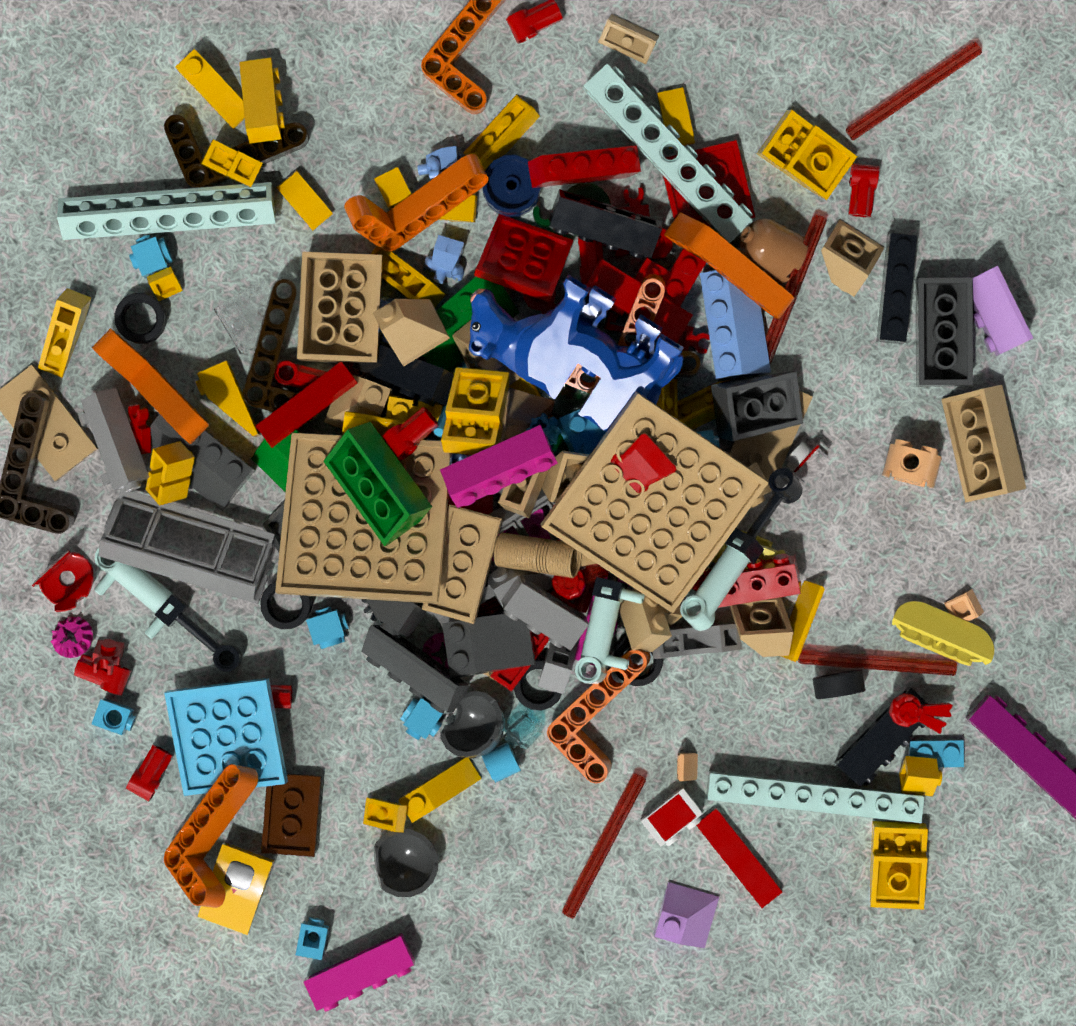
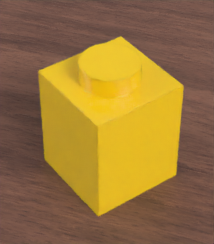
M398 167L374 178L389 210L411 195Z
M905 756L899 771L901 793L933 796L936 787L940 786L942 782V771L938 770L937 759Z

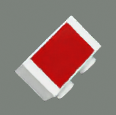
M681 787L640 820L661 847L664 844L670 846L680 838L678 833L687 827L690 830L701 821L699 817L703 813L684 788Z

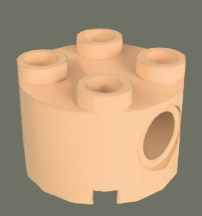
M896 439L894 444H890L882 475L889 478L891 473L894 480L925 487L927 482L928 488L933 489L942 457L938 455L937 449L928 446H922L921 450L912 448L913 445L910 442ZM909 459H919L918 467L912 470L906 468V463Z

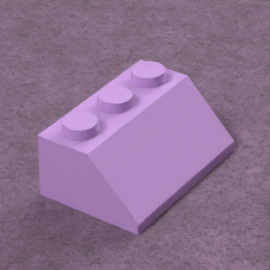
M996 266L972 278L973 310L975 312L973 314V321L978 329H983L986 335L984 343L990 353L994 352L998 356L1033 339L999 267Z

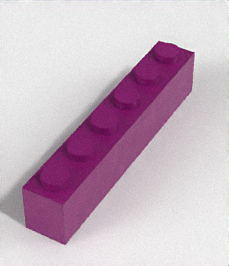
M986 695L967 715L966 719L1076 820V768L1074 767L1071 770L1064 763L1067 759L1056 749L1051 752L1045 746L1047 741L1038 732L1035 731L1033 734L1025 728L1028 723L1017 713L1012 716L1005 709L1008 705L1000 697L995 695L992 698L990 695Z

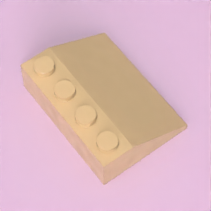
M302 252L297 359L310 362H378L379 325L373 312L380 309L383 255Z

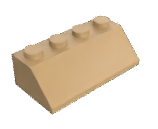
M1003 386L983 388L941 399L965 503L1027 489Z

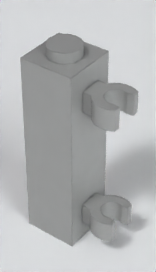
M116 388L94 392L81 401L85 413L78 417L82 427L87 424L90 425L107 470L106 473L101 475L104 486L111 483L114 491L125 488L126 492L136 490L141 487L140 483L149 478V474Z

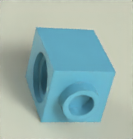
M106 698L100 699L92 725L124 735L126 730L131 731L136 719V716L132 715L134 709ZM112 710H117L122 715V721L119 725L111 723L109 719V714Z

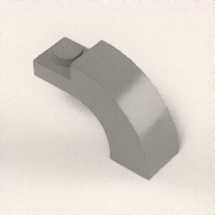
M735 623L712 625L703 631L695 630L693 627L670 629L672 637L653 651V659L742 650V644Z

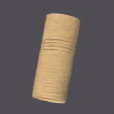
M502 532L498 536L495 545L494 562L497 567L574 578L579 571L581 553L564 541L546 540Z

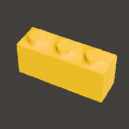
M271 58L239 62L245 128L249 143L280 140L281 129L285 128L283 112L278 110V106H283L281 90H276V84L281 83L279 68L273 67Z

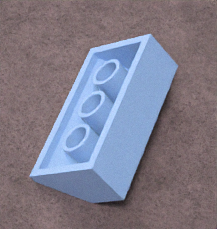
M716 270L700 273L716 379L718 381L771 373L761 307Z

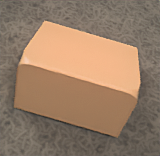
M973 589L944 603L949 614L966 621L975 619L984 613Z
M677 754V779L679 781L696 780L698 754Z

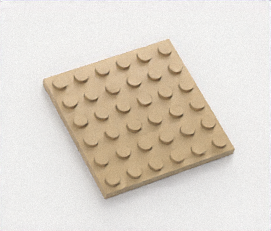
M636 391L540 525L671 613H674L769 482ZM642 433H646L676 466L675 473L649 485L647 491H645L644 485L639 480L630 479L626 481L622 477V470L617 465L611 463L614 454L622 462L620 454H623ZM632 482L640 484L641 492L637 493L629 484Z
M292 433L275 592L277 594L439 604L449 496L440 469L451 465L452 453L443 452L441 441L421 440L417 444V449L410 456L399 460L430 502L432 508L418 524L389 545L384 546L323 462L342 436Z

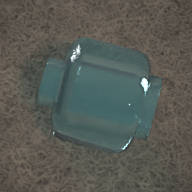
M528 709L525 712L518 710L505 722L504 731L507 735L504 739L514 749L518 746L522 749H528L542 735V729L540 728L542 722Z

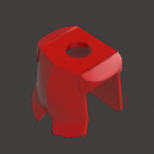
M642 433L623 454H620L622 462L619 461L616 454L611 459V463L617 465L622 470V477L626 481L630 479L639 480L644 485L645 491L648 490L649 485L676 471V466L646 433ZM636 482L629 484L637 493L641 492L640 484Z
M67 551L34 581L32 586L39 585L45 597L55 604L54 611L65 612L76 608L77 602L84 599V597H88L94 580L92 564L83 555ZM71 571L74 574L75 581L71 586L61 584L60 575L62 572Z

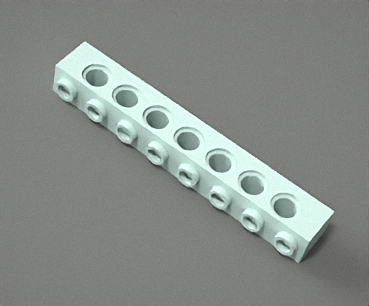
M606 64L583 85V90L631 142L637 145V148L707 224L731 244L742 233L744 228L752 224L753 220L750 217L753 214L743 203L738 205L732 199L734 193L725 184L720 186L716 182L714 171L707 164L702 166L696 160L698 155L688 144L684 147L678 141L680 135L671 125L665 127L659 120L662 117L652 105L647 107L641 101L644 97L634 86L629 88L623 81L625 79L623 73L616 66L611 68ZM618 88L622 91L623 97L618 101H613L608 97L609 90ZM630 108H637L641 112V117L638 120H630L626 116V111ZM649 127H654L659 131V137L655 140H649L645 137L644 131ZM666 147L675 148L677 157L673 160L664 158L662 154L663 149ZM690 166L695 170L696 175L692 179H684L680 173L681 169ZM702 186H709L712 188L714 195L710 199H703L699 195V189ZM722 205L728 206L732 211V216L728 219L720 218L717 214V208Z
M272 182L253 183L252 187L239 184L59 198L57 219L63 240L275 224V200Z
M713 771L708 773L706 799L711 801L922 823L924 805L923 795Z

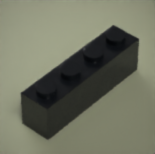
M561 189L557 193L549 216V225L557 233L567 235L569 232L578 235L579 239L590 243L595 240L604 243L603 245L611 250L624 249L637 258H644V256L652 258L662 231L660 220Z
M890 233L887 236L876 342L904 344L907 341L917 243L916 235Z
M378 344L377 363L354 362L352 366L353 369L361 372V378L372 382L378 379L380 380V385L388 387L392 391L395 390V387L401 388L399 393L414 399L415 395L421 396L419 401L433 407L435 403L447 405L454 374L443 368L419 359H415L406 366H403L393 349Z
M907 687L901 693L916 696L919 699L921 705L928 704L911 687ZM889 706L838 758L835 764L859 787L863 783L867 786L876 778L877 774L875 771L881 765L886 767L895 758L894 751L900 745L903 748L907 746L914 738L912 733L919 726L924 728L925 725L917 722L909 727H904L894 723L890 717Z

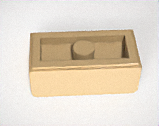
M611 14L598 43L647 64L659 36Z

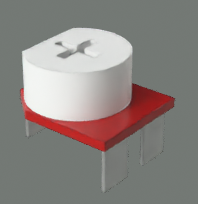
M801 442L786 459L788 462L787 466L803 483L805 481L796 472L815 451H818L825 459L828 458L819 449V445L811 450L804 442Z

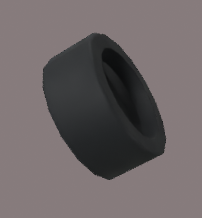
M132 293L124 297L117 305L114 313V321L118 332L125 339L136 344H148L157 340L164 332L167 324L166 311L163 305L155 297L146 293ZM136 303L150 305L156 314L154 327L145 334L132 332L125 323L127 310Z
M276 581L271 583L264 590L260 600L261 612L265 620L273 627L279 629H293L302 625L309 617L312 609L311 596L299 595L302 600L300 613L293 619L283 620L275 616L271 609V599L276 593Z
M628 638L618 644L613 656L620 658L627 648L631 647ZM663 658L653 659L652 669L647 674L636 677L629 685L645 686L653 682L661 672ZM615 671L617 676L624 681V676L620 672Z
M536 659V665L529 667L514 688L519 702L531 710L542 711L551 708L559 701L562 695L561 693L552 692L547 699L537 701L529 698L524 693L523 680L525 676L532 670L542 669L544 660Z
M862 670L834 673L812 679L816 699L847 696L865 692L866 690Z

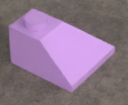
M668 882L653 932L654 937L681 945L705 948L719 896Z

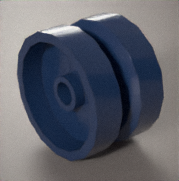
M505 155L494 160L487 167L485 172L488 176V182L483 187V195L488 206L496 214L509 218L521 217L529 213L538 203L541 187L532 188L528 167L529 160L517 155ZM513 181V184L517 185L514 190H509L507 188L508 182Z

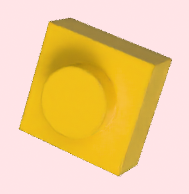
M171 266L147 276L148 283L158 301L183 291Z

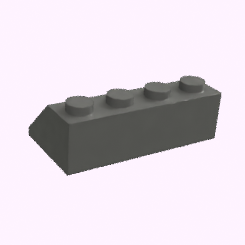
M972 277L918 278L915 281L916 387L973 385Z
M160 414L150 426V454L152 455L153 448L181 441L194 456L190 486L221 511L227 507L255 472L252 466L206 430L192 444H189Z
M371 625L361 651L368 656L366 660L377 668L382 666L389 671L387 675L396 682L401 683L403 681L410 686L409 691L417 697L422 698L424 696L432 701L430 706L438 712H454L471 685L462 678L450 677L449 669L404 637L397 638L381 628V625Z

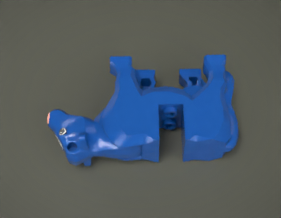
M569 274L563 283L565 297L553 310L548 311L546 314L530 316L520 321L514 320L497 303L492 291L488 289L476 290L470 299L472 318L469 351L473 355L481 356L486 360L491 358L497 359L525 381L541 388L553 399H556L577 364H580L583 372L591 377L597 375L600 378L583 403L578 415L590 420L606 432L636 391L654 404H657L662 388L680 372L683 365V356L680 353L684 347L661 334L655 349V339L660 334L662 327L641 314L635 323L636 341H633L629 347L619 346L609 335L598 330V323L606 317L607 310L613 306L616 298L595 285L592 289ZM590 291V293H589V302L586 303L585 297H586V295L588 294V292Z

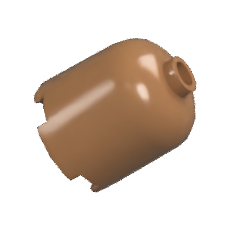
M763 218L754 221L750 226L744 228L740 235L739 251L773 280L782 284L790 280L788 275L794 268L797 270L801 268L806 258L808 247L803 243V240H805L804 236L776 221Z

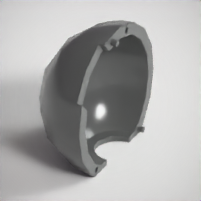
M479 691L468 692L456 708L457 713L454 721L450 725L444 726L440 733V738L445 748L454 755L474 759L486 755L496 748L504 733L505 718L500 705L489 694Z
M404 828V833L390 831L385 833L374 845L375 868L380 888L383 891L396 897H412L423 893L433 883L438 872V854L434 844L423 834Z

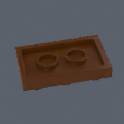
M287 774L288 782L286 784L266 786L261 853L315 857L321 776Z

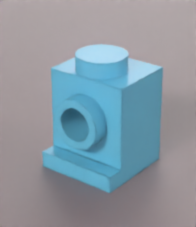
M309 917L308 922L303 921L301 923L296 956L317 960L323 959L329 926L324 925L323 919ZM316 932L319 936L318 940L311 941L309 933Z

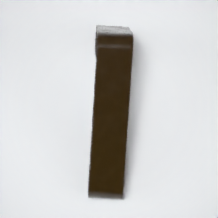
M175 114L166 119L164 123L165 133L182 174L191 188L212 187L231 179L201 164L203 155L192 129L184 117ZM177 122L183 123L184 130L178 135L171 133L173 124ZM293 122L281 129V139L275 140L279 146L273 153L265 151V145L268 141L251 144L247 141L232 147V149L242 153L247 150L252 151L254 159L262 162V165L304 148L309 141V135L302 124ZM292 131H302L303 138L299 142L290 141L289 136ZM185 147L194 148V155L190 159H183L181 156L182 150ZM196 171H202L205 175L204 180L199 184L192 183L191 180L193 173Z
M285 278L276 280L271 287L242 393L247 404L271 412L278 409L273 403L276 395L285 394L289 401L298 394L297 392L271 385L297 291L295 284ZM282 283L289 284L291 294L287 298H280L276 292L278 285ZM274 309H280L284 313V319L279 324H273L269 319V314ZM267 335H273L277 340L276 346L270 350L262 346V340ZM259 361L268 362L270 366L268 373L258 375L255 372L256 363ZM254 386L262 389V397L257 401H252L247 396L248 390ZM316 414V415H315L314 417H312L310 420H313L314 418H316L318 414Z
M35 390L24 395L20 401L0 480V518L51 533L61 534L73 526L75 522L73 511L65 506L27 496L50 404L49 397L45 392ZM31 397H36L40 401L39 410H34L30 406ZM25 422L33 426L34 433L32 436L25 434L23 430ZM18 448H22L27 452L26 461H21L17 457ZM11 474H16L20 477V487H16L11 483ZM5 499H9L14 503L15 508L13 512L5 509ZM30 507H36L40 511L39 519L31 517L29 513ZM56 514H61L65 517V526H59L56 523Z

